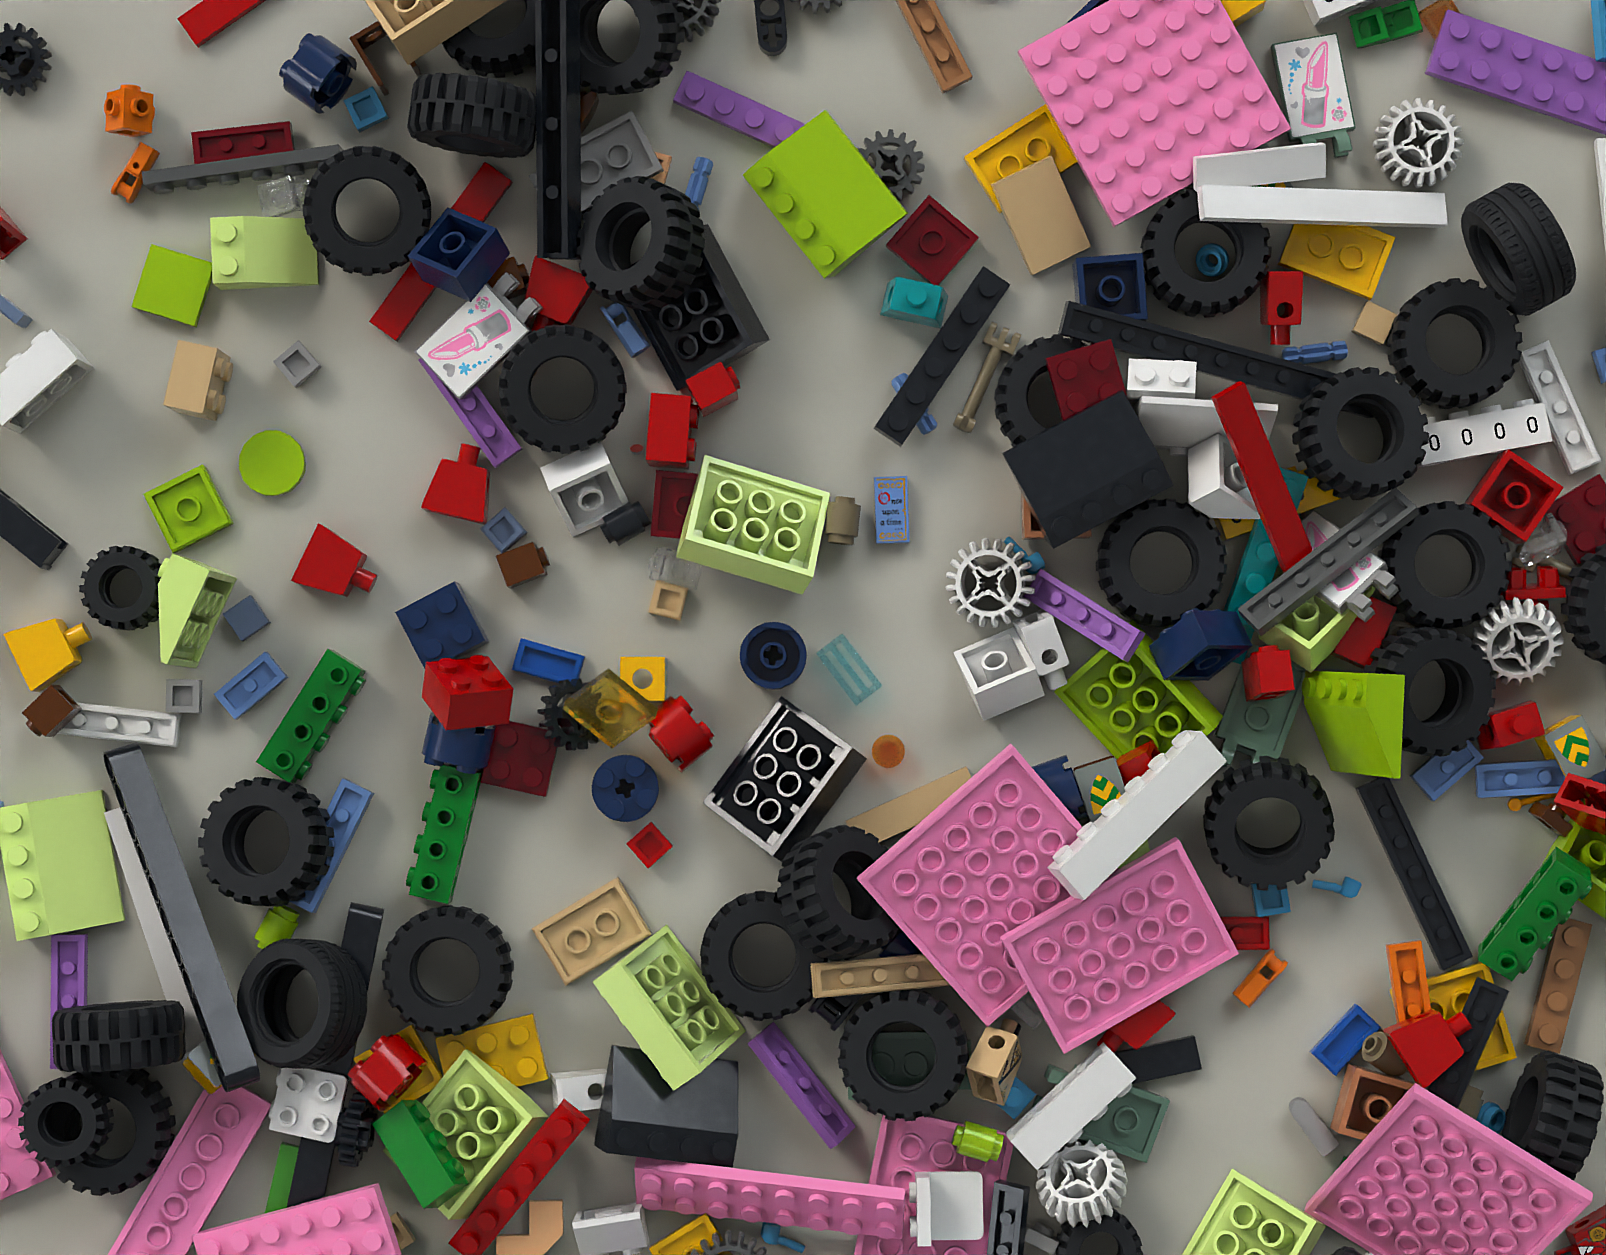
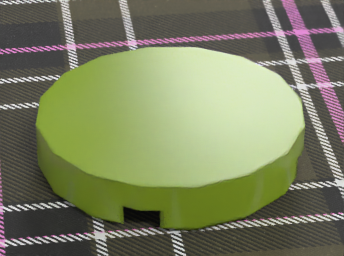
M265 430L253 435L244 444L239 455V470L243 481L252 490L265 496H279L291 492L300 484L306 471V462L302 446L292 436L281 431Z

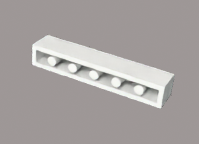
M1184 730L1179 733L1171 742L1173 746L1165 754L1160 753L1155 756L1148 764L1149 769L1141 777L1136 776L1124 787L1126 792L1104 805L1100 811L1102 815L1094 823L1089 822L1077 832L1078 838L1070 846L1065 845L1054 854V861L1047 868L1073 898L1085 900L1227 762L1202 731Z

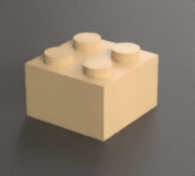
M178 340L163 405L177 413L216 421L217 415L222 414L225 408L226 396L223 395L225 382H229L232 377L233 363L230 362L231 357L215 347Z

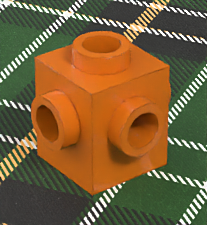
M129 84L121 85L119 90L107 92V98L104 103V112L106 114L105 132L129 137L151 134L152 121L155 116V108L153 106L154 94L142 92L140 86Z

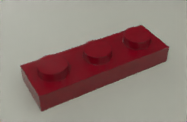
M290 121L191 132L194 164L295 150Z

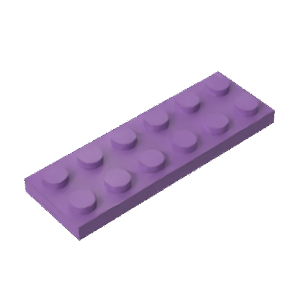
M1449 9L1444 12L1425 71L1426 75L1606 135V62H1597L1594 58Z

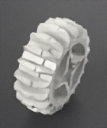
M1416 98L1412 106L1407 100L1401 102L1400 109L1392 106L1389 109L1390 116L1383 115L1380 119L1384 127H1377L1374 131V134L1382 138L1373 142L1374 148L1382 149V151L1375 155V160L1385 159L1386 163L1381 167V171L1385 172L1391 168L1394 172L1390 179L1395 181L1399 176H1402V186H1408L1412 179L1415 188L1422 187L1424 180L1428 186H1433L1436 183V177L1441 181L1448 176L1447 171H1453L1457 166L1453 160H1458L1462 156V152L1456 148L1462 146L1464 140L1454 137L1462 130L1461 126H1451V123L1456 118L1455 115H1449L1447 118L1442 115L1446 111V106L1442 105L1437 111L1434 110V100H1429L1425 107H1423L1421 98ZM1420 120L1428 122L1436 130L1430 131L1425 129ZM1404 121L1406 126L1404 129L1405 140L1394 146L1395 129L1399 123ZM1416 137L1418 138L1417 141L1419 139L1423 142L1428 141L1420 149H1418L1419 145L1417 147L1413 144L1409 145ZM1442 141L1441 157L1435 165H1432L1430 160L1432 157L1431 146ZM1409 156L1414 160L1416 166H1420V168L1407 164L1400 157Z
M983 538L981 550L978 544L973 541L969 543L972 554H969L965 549L958 551L964 560L963 562L956 559L951 560L950 564L957 568L958 571L947 572L946 577L956 579V584L947 585L946 590L957 591V596L951 597L949 601L951 604L958 601L962 602L963 605L956 611L959 615L963 614L967 609L970 611L967 616V622L972 623L978 615L980 616V627H985L988 618H991V624L996 628L1000 624L999 616H1002L1006 624L1012 623L1010 611L1017 617L1023 615L1022 610L1017 606L1019 603L1026 607L1030 606L1031 601L1023 597L1024 593H1035V588L1026 587V581H1033L1036 579V576L1033 574L1025 576L1024 570L1031 568L1032 563L1026 562L1022 565L1019 563V560L1025 555L1023 551H1019L1014 556L1011 555L1015 546L1013 543H1009L1002 550V539L997 538L993 548H991L989 539ZM984 555H994L1004 559L1006 562L992 571L981 565L976 559ZM969 568L977 580L976 588L971 592L970 596H968L965 588V577ZM1012 569L1017 580L1016 592L1013 598L1009 596V592L1004 584L1005 578ZM984 575L987 577L999 575L997 577L998 583H994L998 585L996 590L991 588L982 591L985 588L983 583L986 582L983 581ZM986 595H991L998 601H1001L1005 607L999 610H987L977 606L976 603Z
M1516 597L1513 598L1512 604L1508 606L1505 601L1501 600L1498 610L1488 606L1490 616L1478 620L1481 626L1473 627L1472 633L1476 638L1471 640L1472 644L1479 645L1484 651L1485 655L1482 659L1490 661L1493 671L1489 673L1490 677L1495 678V680L1500 677L1501 682L1505 685L1513 678L1515 684L1520 686L1523 678L1527 677L1529 682L1533 683V675L1536 673L1546 676L1544 667H1555L1556 662L1553 657L1561 656L1562 650L1559 645L1563 644L1564 641L1560 633L1562 630L1561 625L1558 621H1555L1554 613L1550 610L1546 611L1544 604L1540 602L1534 606L1533 601L1529 598L1522 605ZM1518 622H1527V623H1532V624H1535V625L1532 626L1531 624H1528V625L1522 626V625H1518L1517 623H1518ZM1502 629H1504L1503 632H1502L1500 635L1497 636V634H1498ZM1514 633H1516L1519 639L1518 643L1520 646V650H1518L1514 642L1516 641L1513 635ZM1512 657V658H1516L1517 660H1504V659Z
M1076 1140L1073 1147L1069 1148L1067 1145H1064L1062 1147L1063 1151L1058 1152L1059 1155L1053 1163L1037 1170L1038 1181L1036 1182L1040 1203L1046 1208L1050 1217L1056 1216L1060 1224L1068 1220L1073 1228L1079 1221H1082L1083 1225L1088 1227L1089 1221L1094 1219L1101 1224V1216L1104 1214L1112 1217V1207L1121 1208V1198L1126 1197V1185L1128 1182L1124 1172V1165L1117 1158L1113 1149L1107 1151L1103 1143L1095 1147L1091 1140L1084 1146H1081V1143Z

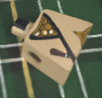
M1003 1019L999 1029L990 1026L985 1028L966 1066L973 1096L1002 1106L1005 1105L1022 1060V1051L1018 1037L1022 1027L1018 1022L1012 1019Z

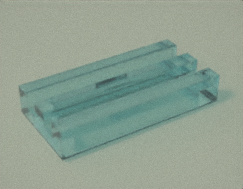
M843 633L816 653L856 706L882 686ZM841 643L873 684L871 687L867 688L836 648L838 644ZM829 651L832 652L862 693L859 696L854 693L825 655Z

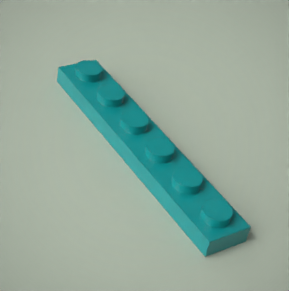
M1279 467L1297 510L1308 476ZM1261 518L1255 519L1223 610L1237 612L1250 641L1255 630L1240 616L1238 608L1272 582L1278 565V559ZM1247 651L1241 654L1233 662L1241 664V662L1245 659Z

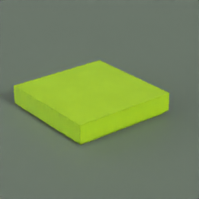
M151 244L131 307L197 328L212 281V262Z
M203 464L143 494L172 553H177L234 524Z

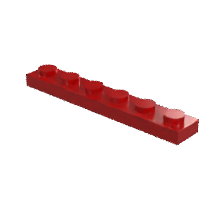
M563 1099L448 1244L462 1255H482L586 1127L590 1119L566 1099Z

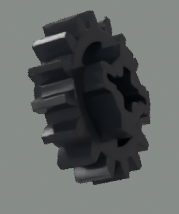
M4 23V31L0 32V71L2 73L7 72L11 79L8 80L0 77V90L3 88V92L8 96L13 94L14 89L21 96H25L26 87L31 88L34 92L37 91L35 82L37 80L46 82L47 79L42 75V72L52 68L45 62V59L52 57L51 52L47 49H42L47 45V42L42 37L37 38L38 33L33 28L26 32V27L22 23H18L15 30L10 24ZM19 40L27 41L33 48L22 47ZM15 59V64L11 65L10 62Z
M580 678L572 679L571 682L569 679L560 680L559 686H550L548 689L551 696L541 697V701L546 704L545 708L537 710L538 714L545 717V720L539 723V727L548 728L544 737L546 739L556 738L554 746L563 747L565 745L566 751H575L576 748L579 750L588 749V742L590 744L598 743L599 739L596 733L606 732V728L601 725L602 721L610 720V716L603 714L602 709L609 706L608 702L600 703L599 701L603 692L601 690L592 692L593 683L584 682L582 684ZM563 698V702L558 705L559 701ZM571 712L576 713V717H572Z
M358 1092L353 1093L352 1099L349 1100L348 1108L344 1107L343 1113H339L334 1138V1146L338 1147V1161H340V1165L355 1168L362 1161L363 1152H368L369 1147L373 1146L375 1128L372 1124L378 1120L377 1113H373L374 1108H372V1104Z

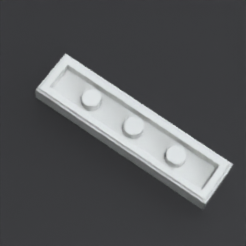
M1323 142L1193 156V183L1196 192L1197 188L1201 185L1255 186L1326 177V144Z
M1549 340L1522 351L1519 364L1536 403L1545 402L1551 436L1568 475L1601 462V458Z
M76 702L82 710L57 733L178 747L182 714Z

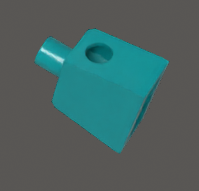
M895 277L887 282L880 315L941 329L948 295L941 286Z

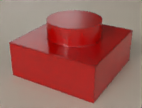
M652 821L626 843L647 868L651 867L673 847L671 842Z

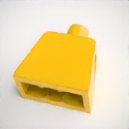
M57 618L3 634L30 691L35 692L44 690L82 662V657L77 647L92 640L91 633L84 622L68 629L65 622Z

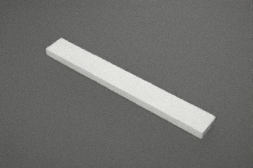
M1201 185L1197 188L1200 221L1443 228L1448 225L1445 193Z
M119 807L105 812L104 815L167 1001H179L184 1008L185 1058L187 1059L188 1054L205 1038L124 816Z

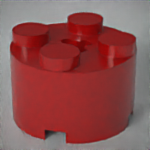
M680 695L676 699L669 696L666 701H663L639 722L642 727L649 724L651 729L648 736L671 763L676 759L681 763L677 769L682 773L713 747L710 741L713 739L714 734L703 721L699 724L695 722L690 716L693 709Z
M390 1034L388 1037L385 1035L381 1036L370 1048L373 1054L365 1062L360 1060L347 1074L352 1079L351 1084L380 1112L390 1106L386 1100L392 1095L398 1099L422 1073L419 1067L426 1066L428 1063L399 1034Z

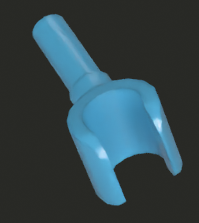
M1010 536L1005 539L1004 543L1006 545L1009 543L1015 545L1013 550L1015 554L1019 551L1025 553L1021 559L1022 564L1026 562L1032 563V567L1026 569L1029 574H1036L1040 569L1043 570L1045 568V562L1038 551L1028 556Z
M1345 876L1342 885L1313 880L1312 888L1334 891L1345 897L1353 898L1358 895L1362 884Z
M763 1222L761 1237L766 1243L784 1245L799 1253H803L804 1245L779 1235L780 1225Z

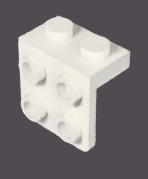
M1129 358L1127 398L1131 406L1142 396L1195 399L1197 362Z
M280 1068L276 1078V1085L278 1086L276 1097L269 1111V1118L271 1119L269 1130L327 1143L334 1141L337 1128L336 1122L339 1113L342 1111L346 1093L347 1078L343 1075L312 1068Z
M915 1172V1182H909V1202L916 1205V1216H910V1237H916L918 1247L931 1246V1240H978L983 1237V1178L980 1172Z

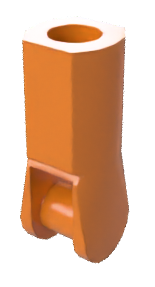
M139 142L127 165L114 182L111 194L115 196L119 194L126 198L127 203H133L143 185L142 171H150L160 153L148 145ZM130 175L136 178L132 186L126 183Z
M1273 949L1266 952L1232 993L1248 1008L1253 1005L1288 965L1286 960L1281 961L1274 955L1275 951ZM1265 965L1273 971L1267 978L1259 972Z

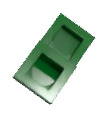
M1406 0L1384 8L1379 6L1348 16L1357 49L1424 32L1415 0Z

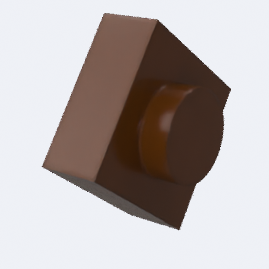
M1535 801L1528 810L1531 815L1549 830L1563 837H1566L1573 828L1572 825L1564 820L1567 814L1551 802L1546 806Z

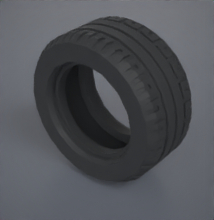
M1508 182L1466 206L1461 217V229L1467 250L1486 286L1489 285L1497 290L1494 296L1499 300L1505 297L1511 304L1506 308L1513 314L1516 313V315L1529 316L1571 292L1576 281V267L1570 246L1552 212L1531 188L1522 183Z
M282 939L262 949L248 965L237 993V1010L252 1051L262 1061L280 1068H322L343 1058L356 1043L364 1026L368 997L365 981L357 963L343 948L337 946V944L322 940ZM305 969L311 974L316 983L319 999L317 1016L311 1029L302 1038H299L289 1026L286 1003L287 993L293 979Z

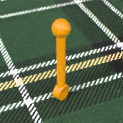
M1557 793L1539 794L1521 800L1511 798L1507 806L1511 811H1518L1524 805L1556 797Z

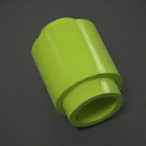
M286 905L274 906L273 909L269 908L254 936L259 941L257 947L264 949L273 942L291 939L299 924L297 919L300 914Z
M965 1120L963 1126H956L952 1145L957 1146L956 1153L984 1162L989 1160L997 1161L1001 1152L1004 1135L998 1134L996 1129Z

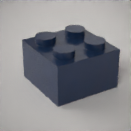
M447 207L411 251L408 258L422 281L472 302L509 256L510 251L497 228Z
M1143 253L1075 259L1072 267L1076 303L1142 321L1148 320Z
M455 581L395 612L424 669L426 662L439 661L442 658L458 659L489 642L460 584Z
M1195 608L1183 613L1180 617L1181 620L1174 626L1161 631L1159 638L1150 644L1149 648L1164 680L1209 681L1253 645L1236 611H1221L1220 609L1202 611Z

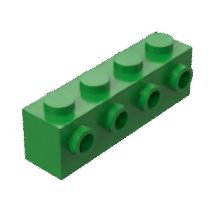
M327 649L256 762L287 782L296 783L298 779L303 781L313 766L309 761L315 751L320 753L331 737L327 732L333 723L338 725L347 713L348 707L345 706L351 695L357 696L366 682V679L363 678L366 670L336 651Z
M447 764L440 766L439 770L434 769L430 781V789H434L432 801L425 803L422 813V821L426 822L424 834H418L414 846V853L418 854L416 867H410L406 879V886L410 887L409 895L445 904L452 902L483 773L467 774L459 772L455 766Z
M1555 847L1478 945V961L1510 981H1513L1519 972L1524 974L1533 962L1532 956L1538 948L1543 950L1549 944L1553 936L1552 931L1558 923L1563 925L1569 919L1573 911L1572 906L1578 898L1583 900L1589 894L1593 886L1591 882V868L1558 847Z

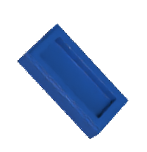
M521 638L512 670L556 683L569 679L571 682L572 679L580 677L585 656Z
M1354 1004L1309 1052L1336 1076L1362 1049L1364 1040L1374 1032H1378L1381 1027L1361 1007Z

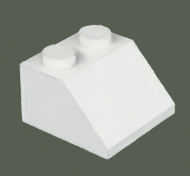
M1218 433L1188 449V499L1191 506L1210 518L1260 519L1258 510L1227 438Z
M596 442L589 446L590 448L587 450H578L540 468L548 489L572 537L605 523L602 517L629 502L602 442Z
M1014 627L953 652L983 721L1045 695L1036 667Z
M636 1202L577 1211L572 1221L580 1255H609L610 1252L622 1251L623 1255H633L643 1252L642 1247H647L649 1243L645 1210L642 1204H636Z

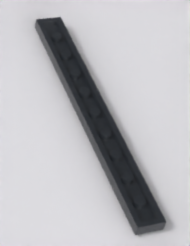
M1066 301L1058 331L1059 335L1092 344L1111 339L1114 350L1151 360L1197 362L1196 372L1236 383L1241 381L1247 386L1303 400V398L1310 395V391L1315 386L1336 375L1333 372L1072 301ZM1346 405L1341 409L1343 412L1365 418H1373L1370 412L1356 405Z

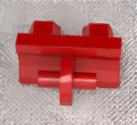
M1554 566L1537 567V583H1526L1525 568L1512 567V571L1506 574V579L1510 581L1507 591H1502L1500 594L1503 595L1505 600H1513L1514 597L1519 600L1529 598L1533 601L1534 606L1540 602L1544 604L1546 610H1549L1548 600L1538 601V599L1566 598V588L1560 584L1558 568Z

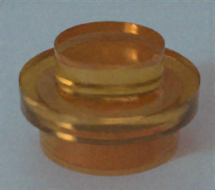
M893 735L879 737L872 746L874 761L885 768L897 766L905 755L902 741Z

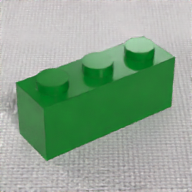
M401 1100L372 1125L423 1209L439 1208L469 1184L464 1176L465 1170L462 1164L450 1154L446 1147V1138L440 1131L434 1128L429 1119L430 1113L425 1105L418 1102V1100Z

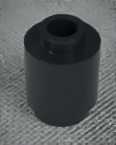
M639 501L633 504L628 502L602 517L605 524L601 525L600 528L609 544L616 541L618 546L646 531L645 527L650 525L651 522Z

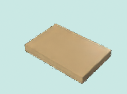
M1048 156L990 184L1030 275H1034L1091 247L1052 156Z
M619 877L532 928L565 986L652 934Z

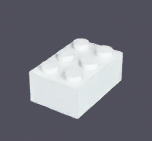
M52 329L48 332L43 331L34 337L31 341L32 346L25 353L14 355L6 363L5 366L7 368L0 374V424L3 427L18 433L23 432L94 369L93 365L67 337Z

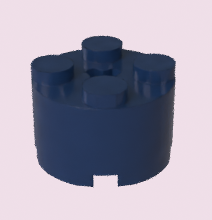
M308 33L300 41L299 50L293 58L283 63L279 76L284 79L283 87L286 92L321 114L324 113L321 108L327 106L332 109L346 94L353 81L348 76L350 69L353 68L356 71L357 62L354 57L321 35L314 36Z
M766 622L758 625L746 635L741 644L740 663L744 673L753 683L765 689H782L793 684L800 677L806 665L807 653L803 639L797 631L784 623ZM771 647H777L778 653L783 654V659L777 660L775 665H769V659L764 658V653L770 652Z
M432 712L429 716L422 754L425 755L424 763L433 766H444L445 762L457 765L456 770L459 772L476 774L477 770H482V768L488 766L496 727L492 725L487 728L483 726L446 730Z
M619 755L608 759L597 769L592 781V796L597 808L608 818L620 822L635 821L648 814L654 807L659 794V783L654 770L644 760L632 755ZM626 779L627 783H634L635 789L630 791L631 797L625 798L624 794H617L616 788L621 786L620 780Z
M1067 755L1032 766L1034 771L1077 821L1089 818L1087 810L1080 812L1079 807L1084 806V801L1072 767L1065 769L1063 763L1069 761Z

